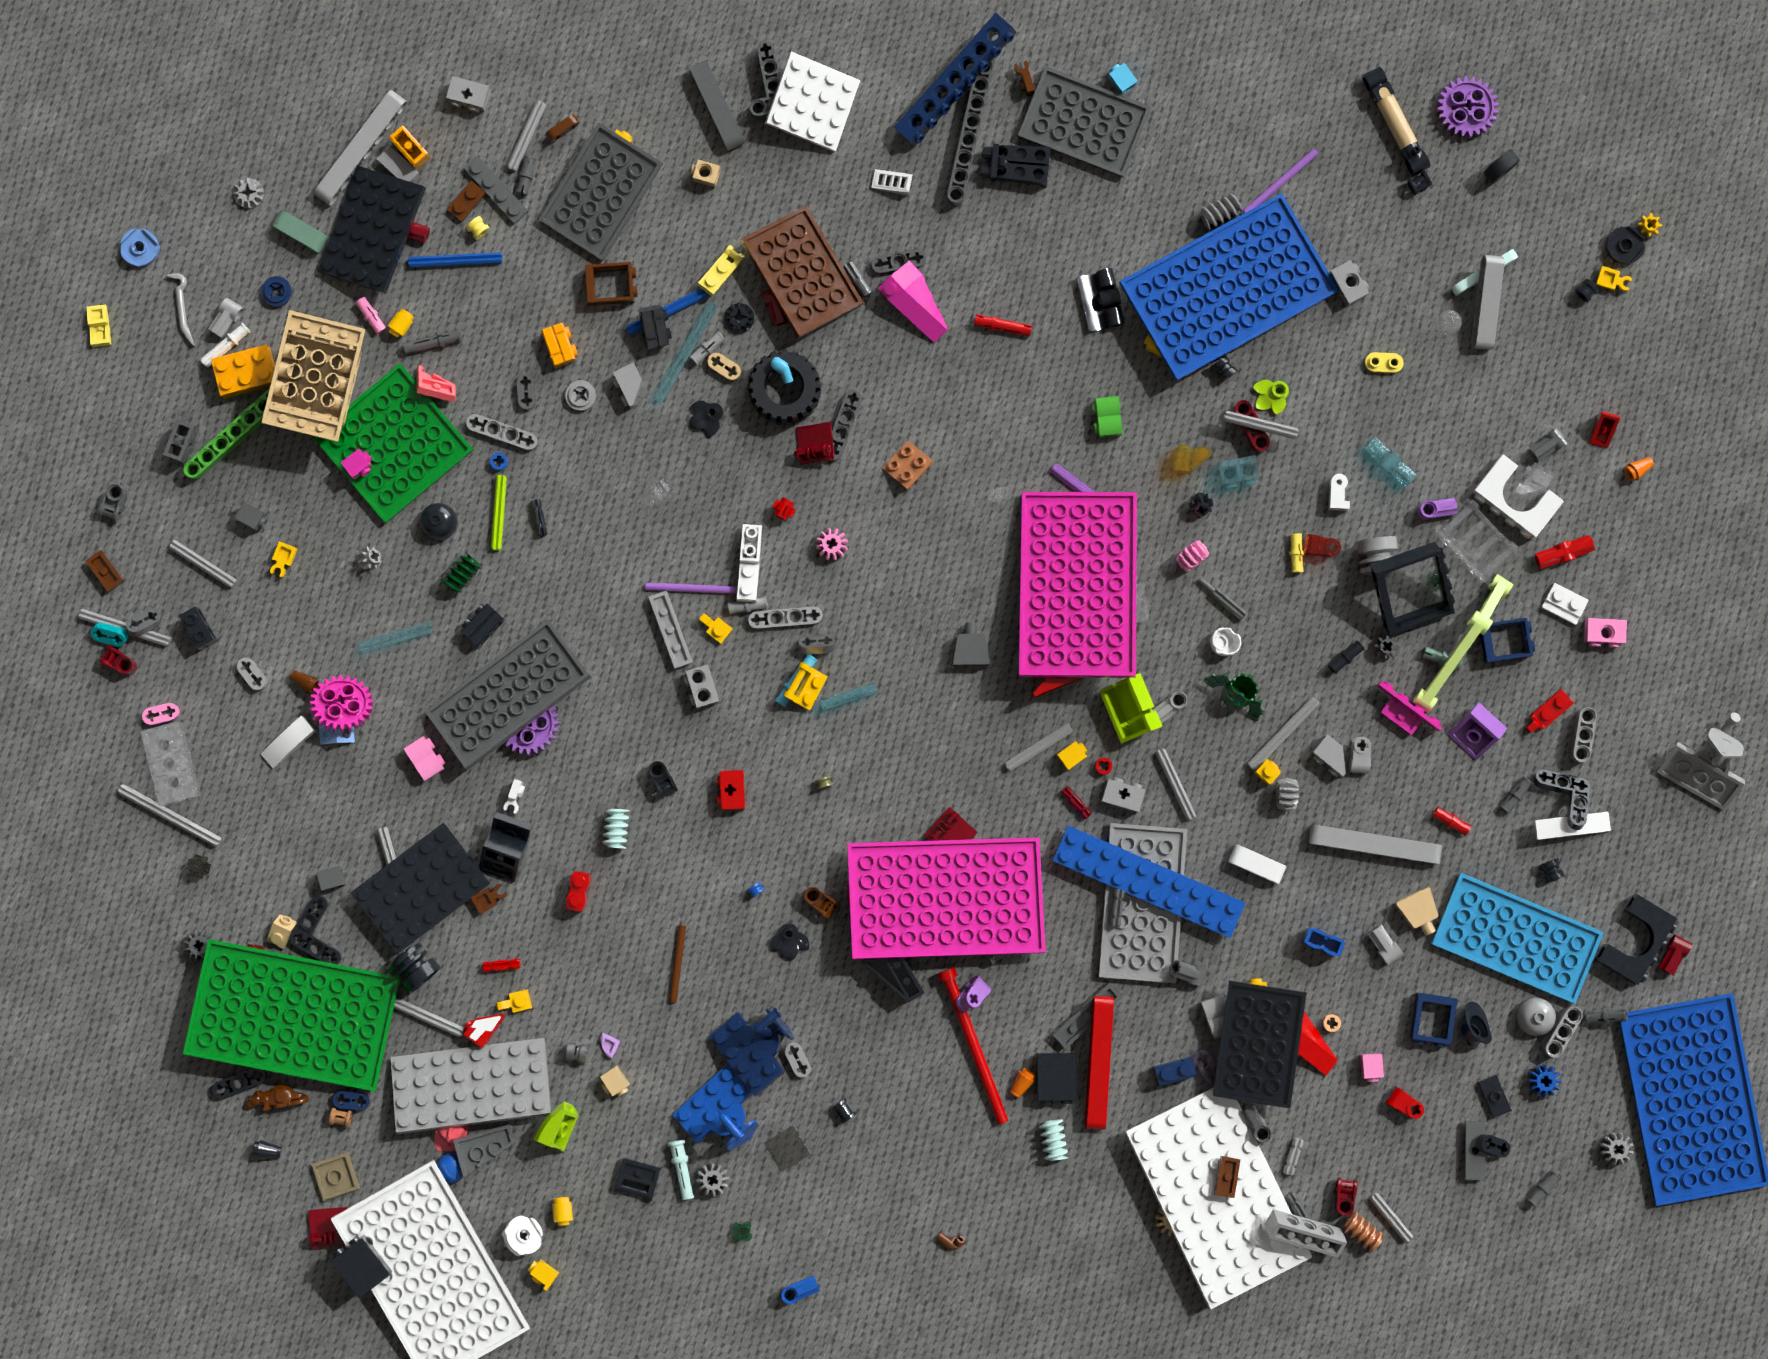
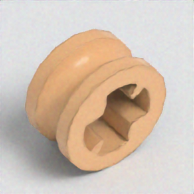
M1330 1014L1323 1019V1027L1327 1031L1335 1032L1341 1026V1021L1336 1015ZM1330 1018H1334V1021L1337 1022L1333 1029H1330V1025L1327 1024V1020L1330 1021Z

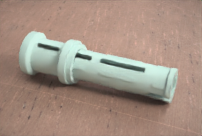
M683 1139L669 1142L668 1146L671 1148L673 1157L671 1162L676 1167L682 1200L694 1198L686 1163L688 1156L685 1154L684 1149L685 1140Z

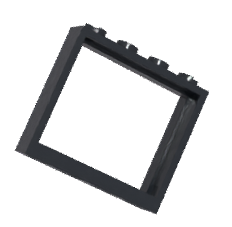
M1435 541L1370 564L1383 625L1390 636L1455 613L1453 606L1455 599L1450 592L1452 584L1450 579L1447 578L1449 569L1443 560L1446 558V555L1443 552V548H1439ZM1433 557L1442 601L1394 618L1384 574Z

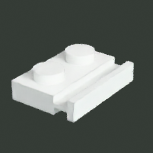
M1553 583L1541 608L1577 625L1589 600Z

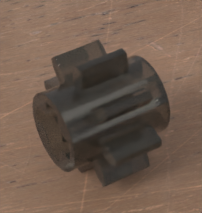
M195 854L194 858L188 859L186 869L190 871L189 876L203 879V875L209 874L211 864L207 862L208 857Z

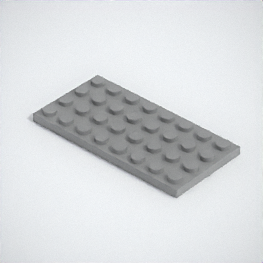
M1110 823V844L1184 875L1187 829ZM1105 884L1099 977L1176 983L1177 978L1170 975L1169 968L1171 963L1178 960L1181 917L1125 893L1124 898H1122L1124 902L1122 916H1120L1121 925L1120 927L1110 926L1112 903L1115 899L1113 896L1116 888Z
M545 1038L485 1045L484 1048L475 1046L391 1057L397 1134L551 1114Z

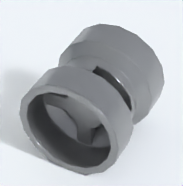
M568 1042L566 1061L572 1062L576 1060L579 1063L585 1064L588 1044L576 1045L575 1042Z

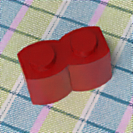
M573 872L570 878L571 890L566 899L567 909L583 912L586 908L588 901L586 892L591 885V875L589 873Z

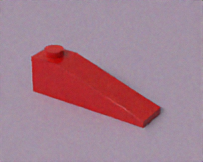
M1304 1011L1298 1055L1327 1076L1338 1060Z

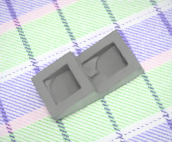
M390 145L376 158L396 178L410 182L419 173Z

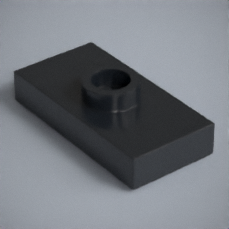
M1497 1075L1478 1082L1493 1118L1512 1111Z

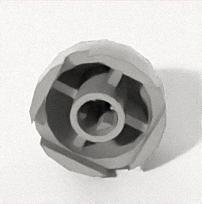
M1535 997L1527 999L1520 1004L1517 1009L1516 1019L1523 1032L1532 1036H1541L1551 1031L1555 1025L1556 1014L1549 1002Z

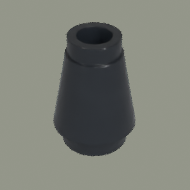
M263 1140L254 1142L252 1156L257 1157V1159L280 1158V1146Z

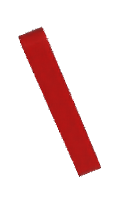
M1093 996L1085 1129H1106L1114 998L1108 996Z

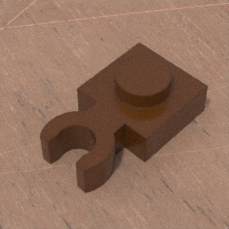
M497 884L492 892L486 888L471 897L480 914L498 905L495 899H503L508 895L507 893L498 894L497 890L502 887V884Z

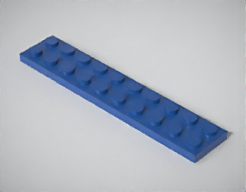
M1069 825L1053 859L1056 863L1116 889H1122L1127 894L1228 938H1231L1246 903Z

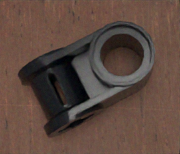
M661 761L651 763L649 773L660 798H664V795L672 791H679L666 765ZM660 764L663 767L661 775L653 773L654 765Z

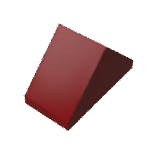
M1603 411L1597 414L1589 443L1608 448L1621 416Z

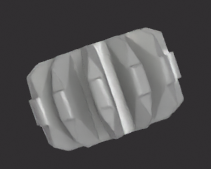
M1292 778L1279 779L1275 797L1277 808L1284 811L1296 809L1299 798L1297 780Z
M1613 1132L1610 1133L1611 1139L1605 1136L1604 1140L1607 1144H1600L1601 1147L1605 1148V1150L1600 1151L1602 1155H1606L1604 1160L1607 1162L1611 1160V1165H1615L1617 1162L1619 1165H1623V1159L1629 1162L1630 1158L1627 1154H1634L1633 1151L1629 1150V1148L1634 1146L1632 1143H1628L1630 1138L1628 1136L1623 1138V1133H1618L1616 1137V1134ZM1615 1145L1621 1147L1619 1148L1621 1149L1619 1153L1613 1151L1616 1150L1614 1149Z
M711 1163L710 1170L704 1165L703 1169L706 1174L702 1171L698 1172V1175L703 1178H699L696 1181L697 1183L703 1182L699 1190L707 1188L705 1195H708L709 1191L712 1190V1196H716V1189L722 1194L723 1189L720 1186L728 1188V1184L723 1181H728L730 1177H723L727 1173V1169L720 1172L721 1164L717 1166V1169H714V1163ZM713 1175H716V1180L718 1179V1183L714 1182L713 1185L710 1184L708 1176L712 1177Z

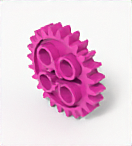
M339 675L337 680L332 676L331 681L325 678L324 685L318 683V689L314 688V695L310 696L311 715H314V721L319 720V726L326 724V730L332 727L333 733L337 729H340L342 734L344 729L351 732V727L358 730V723L365 725V719L369 720V713H372L373 700H371L372 694L369 693V688H363L364 682L357 684V678L351 681L349 675L346 679Z

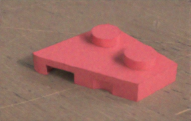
M418 365L416 370L417 393L454 402L456 397L455 384L444 380L435 373L433 376L423 371L424 367Z

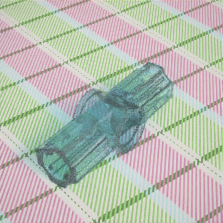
M1374 437L1364 447V450L1378 462V466L1388 475L1391 474L1405 488L1417 476L1402 462L1403 459L1395 451L1389 450L1378 438Z

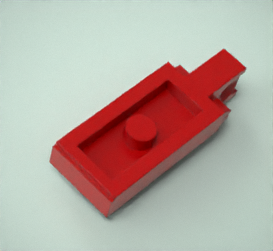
M1560 689L1532 713V716L1529 717L1532 722L1525 729L1529 733L1534 732L1537 728L1543 730L1572 706L1574 702Z

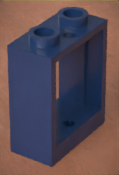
M1527 618L1492 623L1484 635L1480 634L1484 664L1533 656L1535 644L1530 638V633H1532L1531 622H1528ZM1520 625L1524 652L1495 657L1490 629Z
M1416 992L1410 1038L1415 1039L1414 1043L1426 1045V1041L1434 1042V1046L1444 1048L1446 1044L1451 1045L1457 998ZM1423 1001L1450 1005L1445 1039L1418 1035Z

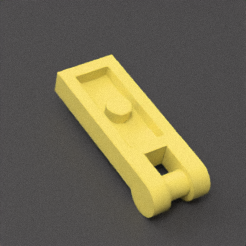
M729 245L698 282V286L713 297L742 263L745 256L742 253L738 254L735 248ZM731 257L734 259V262L731 263L727 259Z

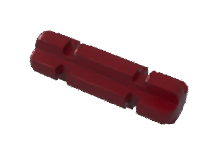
M1066 786L1061 791V794L1065 798L1067 797V801L1077 812H1080L1083 819H1087L1092 812L1088 807H1085V804L1076 794L1072 793L1073 790Z

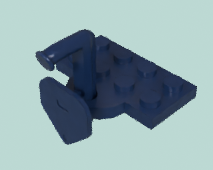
M775 1007L773 1010L767 1008L766 1012L768 1015L752 1025H749L743 1016L737 1012L709 1036L713 1044L756 1097L785 1072L774 1057L779 1051L781 1036L785 1035L790 1040L795 1039L789 1026L780 1018L781 1014Z

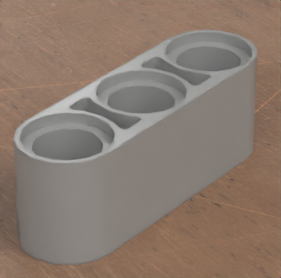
M1590 707L1582 708L1576 714L1570 750L1571 760L1576 763L1586 762L1591 756L1597 714ZM1584 711L1590 714L1589 721L1583 720L1582 714ZM1581 730L1587 733L1586 740H1582L1579 737ZM1578 749L1583 750V759H1579L1576 756Z
M1568 1006L1563 1009L1542 1046L1546 1056L1554 1058L1559 1057L1563 1053L1582 1020V1011L1579 1008ZM1570 1010H1574L1576 1013V1017L1572 1021L1568 1018ZM1562 1026L1566 1028V1035L1564 1037H1560L1558 1034V1030ZM1552 1043L1557 1046V1050L1553 1054L1548 1049Z

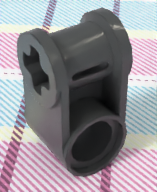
M111 484L107 487L98 510V516H106L113 519L114 522L119 521L127 498L125 487L118 484ZM116 488H119L121 492L118 498L113 496V491Z

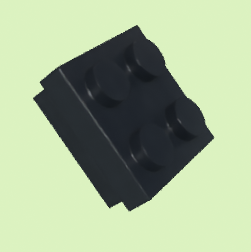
M496 812L493 817L491 830L483 845L479 869L515 882L520 863L528 848L532 824Z

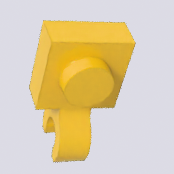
M703 613L699 618L701 622L709 627L706 633L720 644L733 630L719 617L713 621Z
M528 989L510 993V1000L497 1002L498 1010L512 1007L513 1013L532 1008Z

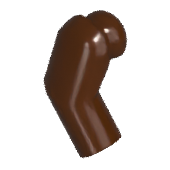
M941 1232L936 1238L948 1250L962 1248L965 1244V1238L962 1235L949 1238Z

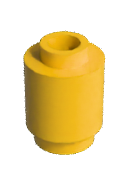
M401 308L387 327L390 328L388 332L397 338L399 335L403 337L412 325L414 316Z
M569 1197L554 1198V1203L552 1204L554 1222H558V1226L569 1225V1221L573 1220L572 1204L569 1201Z

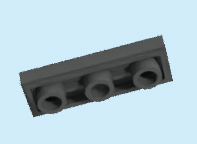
M1465 1121V1180H1485V1153L1479 1151L1478 1148L1475 1154L1472 1153V1148L1477 1147V1137L1485 1134V1121Z

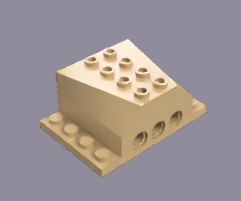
M289 310L261 423L338 442L341 429L346 421L362 355L361 347L366 329Z

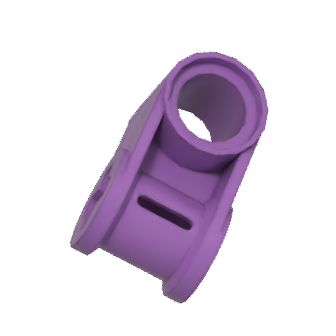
M979 975L974 976L956 999L958 1009L965 1012L971 1008L978 1007L991 992V988Z

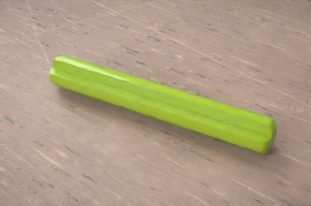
M497 475L495 483L491 549L499 551L502 548L507 477L504 475Z

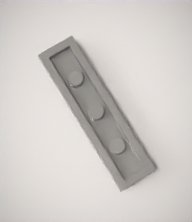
M667 590L650 596L649 600L674 669L693 663Z

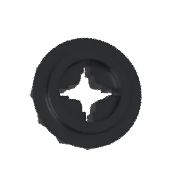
M738 302L730 305L725 311V325L734 333H744L754 324L753 310L747 304ZM738 310H740L741 316L748 317L741 319L740 326L737 319H734L737 316Z

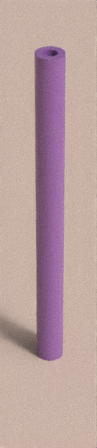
M1312 149L1250 203L1243 212L1246 213L1262 204L1314 159L1318 152Z
M646 583L645 590L737 594L738 586Z

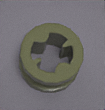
M831 775L815 780V783L818 784V790L834 785L830 781Z

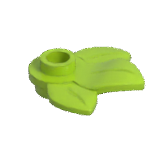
M1262 380L1253 386L1254 390L1260 394L1256 401L1257 409L1267 410L1272 408L1276 415L1284 410L1286 406L1285 398L1289 393V388L1285 382L1276 381L1273 383L1269 380ZM1276 388H1281L1283 392L1277 394Z

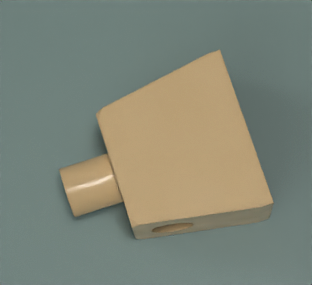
M1425 887L1394 903L1412 929L1421 926L1425 936L1436 931L1431 920L1438 917V912L1429 887Z

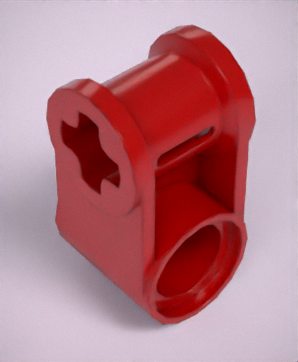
M1396 1086L1385 1102L1410 1118L1418 1119L1424 1113V1107L1420 1102ZM1417 1105V1106H1418V1107H1417V1110H1418L1419 1112H1418V1114H1417V1113H1413V1115H1412V1114H1411V1113H1412V1110L1410 1109V1107H1411V1106H1414V1107H1415V1106Z

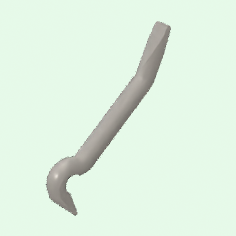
M179 273L168 274L167 277L181 280V284L175 289L179 325L182 333L195 347L191 332L187 326L183 296L187 280Z

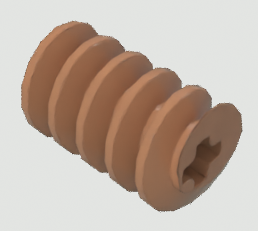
M1353 1211L1341 1227H1346L1344 1230L1345 1234L1349 1231L1352 1232L1350 1235L1351 1239L1355 1236L1358 1237L1357 1244L1363 1241V1249L1369 1246L1368 1253L1370 1254L1381 1244L1384 1237H1382L1381 1231L1375 1233V1226L1369 1228V1221L1363 1223V1216L1357 1218L1358 1212Z

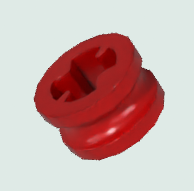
M1106 757L1098 759L1095 763L1096 771L1102 775L1110 773L1113 767L1111 760ZM1100 761L1103 763L1108 762L1109 766L1107 767L1109 769L1107 771L1099 769V766H1101L1099 765Z

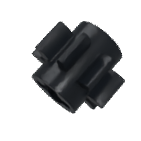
M1197 493L1194 497L1191 496L1189 507L1190 510H1194V515L1205 516L1208 512H1212L1213 499H1209L1208 494Z

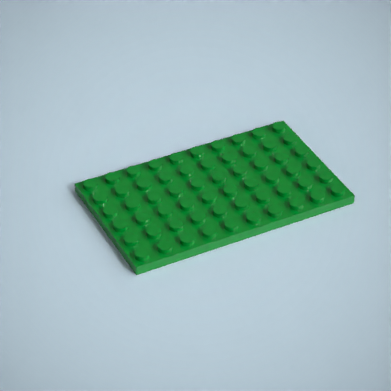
M208 939L183 1054L376 1091L400 978H396L393 975Z

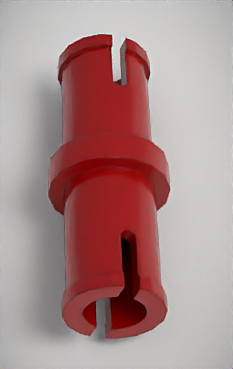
M1439 806L1432 814L1433 818L1446 824L1447 828H1453L1464 836L1471 829V825L1457 818L1456 814H1450Z

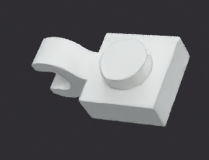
M514 779L508 800L504 804V810L507 811L509 805H514L513 813H518L519 805L516 801L524 793L525 786H522L524 782Z

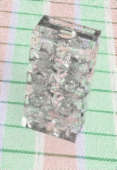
M177 721L141 731L159 806L165 807L201 797L183 723ZM165 741H169L170 744L167 750L163 748ZM173 759L174 766L169 769L168 762ZM175 778H178L179 785L174 788L172 782Z

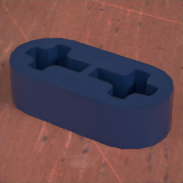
M339 1091L333 1096V1103L337 1108L364 1110L370 1105V1097L363 1092ZM341 1094H344V1098H349L350 1102H343V1105H340L337 1097H341ZM360 1096H363L366 1104L360 1107L359 1103L353 1102V1099H360Z

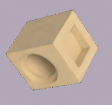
M698 160L697 165L693 164L691 170L693 181L716 188L721 168L719 165ZM707 169L710 171V174L707 177H702L700 172Z

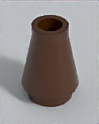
M296 670L291 673L289 678L306 694H313V689H318V683H320L316 677Z

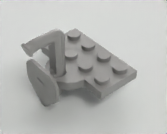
M1731 713L1729 719L1720 730L1716 728L1709 730L1707 740L1711 745L1701 746L1696 751H1693L1677 742L1658 767L1657 773L1720 809L1725 810L1745 784L1744 779L1730 772L1731 758H1741L1744 751L1743 745L1728 735L1733 726L1740 722L1739 714Z

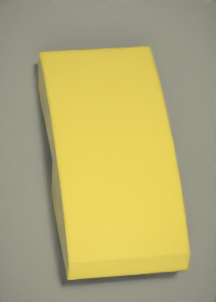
M107 306L87 307L90 345L92 348L110 346L111 336Z

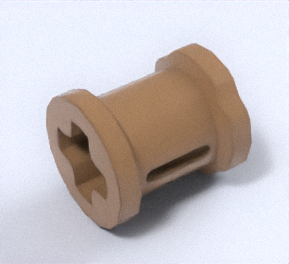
M332 1108L329 1125L339 1124L349 1128L352 1111L344 1112Z

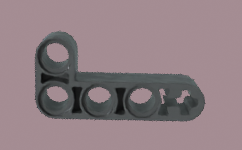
M762 41L757 47L766 97L753 100L750 104L751 116L756 120L767 119L776 91H770L768 88L772 84L778 86L780 81L775 49L770 41ZM764 48L768 49L769 59L765 57ZM773 66L775 70L772 73H767L765 68ZM757 106L764 108L762 113H755L753 110Z

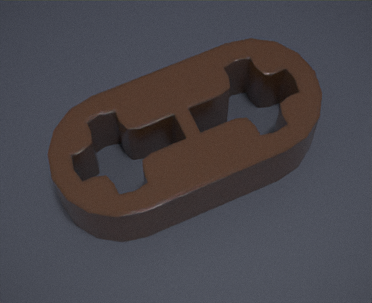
M572 114L548 130L545 136L550 143H554L576 128L580 121L575 114Z

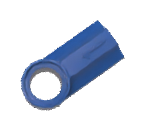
M814 1275L783 1287L781 1290L783 1301L787 1304H793L800 1299L819 1292L820 1290ZM789 1289L795 1291V1297L791 1300L786 1299L784 1296L785 1292Z

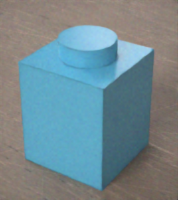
M1125 63L1122 65L1117 64L1109 70L1108 79L1120 95H1124L1137 85L1138 80Z

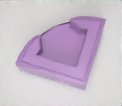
M602 1033V1048L605 1054L612 1059L620 1040Z

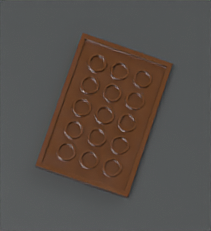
M807 206L741 239V243L797 338L863 305L861 297Z

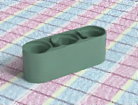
M284 210L280 211L272 224V227L318 254L329 238Z

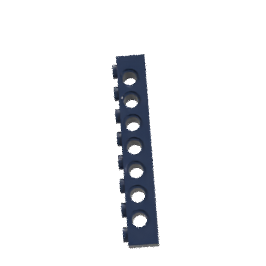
M995 13L894 128L914 147L921 143L926 133L937 125L942 115L947 114L951 105L963 96V92L967 87L972 86L976 81V77L988 68L992 59L998 57L1002 48L1014 39L1017 33L1015 29L1000 15ZM998 35L995 41H991L993 36ZM986 49L983 55H979L981 50ZM973 63L972 67L966 70L967 65ZM956 78H960L957 84H953ZM947 92L944 98H940L942 93ZM934 106V110L928 113V109ZM921 121L920 126L915 127V124Z

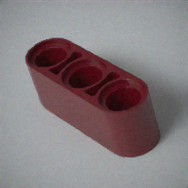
M1241 400L1235 405L1234 413L1241 414L1238 411V407L1243 405L1247 408L1248 412L1242 415L1258 418L1249 401ZM1240 425L1251 448L1256 453H1263L1268 449L1270 439L1265 431L1257 429L1250 431L1247 427ZM1257 439L1264 440V448H1259L1256 445Z

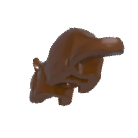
M277 1085L268 1091H255L245 1104V1107L254 1108L263 1105L262 1111L273 1109L272 1106L274 1105L276 1109L306 1103L309 1098L308 1095L297 1093L287 1085Z

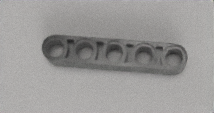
M705 60L690 67V73L726 150L729 151L744 144L743 137L707 61Z

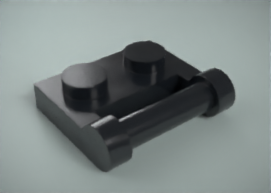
M623 1158L614 1192L633 1194L644 1197L652 1202L661 1167ZM627 1179L650 1185L649 1190H644L623 1184V1181Z

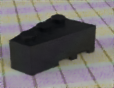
M905 958L866 959L862 962L908 1003L925 993Z

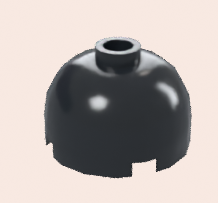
M434 503L425 507L419 520L420 528L424 535L435 541L447 540L456 532L458 526L456 513L450 506L443 503Z

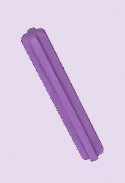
M1056 463L1051 468L1050 473L1075 492H1095Z

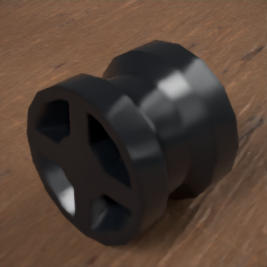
M1585 279L1582 282L1583 284L1575 289V292L1583 301L1588 303L1591 297L1599 292V289L1591 280Z

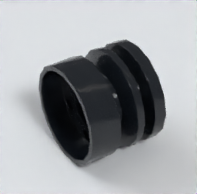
M420 942L403 951L389 967L391 973L400 968V971L395 975L396 978H400L403 975L407 976L402 985L410 994L426 983L441 968L434 958H430L427 961L423 960L428 953L427 950L419 954L417 953L423 947Z

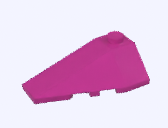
M908 261L894 272L878 289L901 313L935 343L948 328L932 298L933 295L926 285L923 274L911 261Z

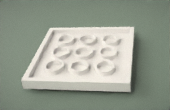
M790 52L765 124L835 152L860 80Z

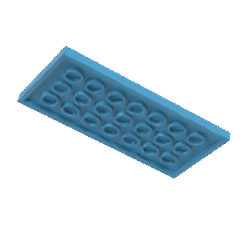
M1459 873L1431 944L1576 1004L1604 932L1468 875Z

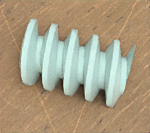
M605 810V813L610 815V817L604 818V821L609 823V825L604 826V829L609 832L603 833V836L608 838V840L602 841V844L611 848L626 849L621 843L627 842V839L622 838V836L628 834V832L622 829L628 827V824L623 822V820L629 819V816L624 813L630 810Z
M1063 1119L1045 1121L1043 1125L1039 1126V1129L1045 1130L1040 1135L1047 1138L1042 1141V1144L1048 1145L1047 1148L1043 1149V1152L1049 1153V1155L1044 1157L1045 1160L1054 1161L1069 1158L1063 1156L1068 1152L1067 1149L1062 1148L1067 1145L1065 1141H1061L1065 1134L1059 1133L1064 1129V1126L1058 1125L1063 1122Z

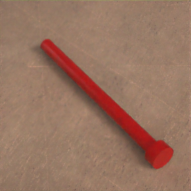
M955 967L937 973L939 982H944L996 1121L998 1125L1003 1124L1009 1120L967 1011L959 1010L956 1005V999L960 995L955 977L958 976Z

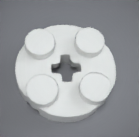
M524 1216L512 1219L502 1233L506 1246L516 1256H526L535 1252L540 1247L541 1237L543 1236L539 1223L533 1218ZM520 1231L527 1234L525 1237L526 1241L520 1238Z

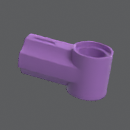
M1455 498L1425 501L1417 508V515L1422 520L1457 515V503ZM1424 506L1431 509L1430 515L1424 513Z

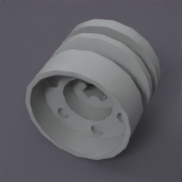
M1397 536L1376 537L1357 541L1358 555H1367V559L1359 562V565H1368V567L1360 569L1361 575L1372 576L1370 564L1392 557L1390 552L1398 550Z

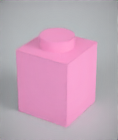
M1382 1054L1360 1055L1362 1078L1367 1079V1082H1377L1379 1078L1384 1077Z

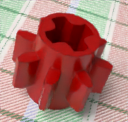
M784 497L780 501L776 499L772 506V509L775 510L773 515L785 521L787 517L792 519L796 511L793 508L794 503Z

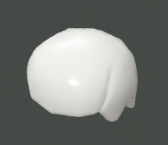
M1219 628L1212 633L1210 638L1211 648L1219 656H1231L1239 651L1241 637L1239 634L1234 633L1231 628Z

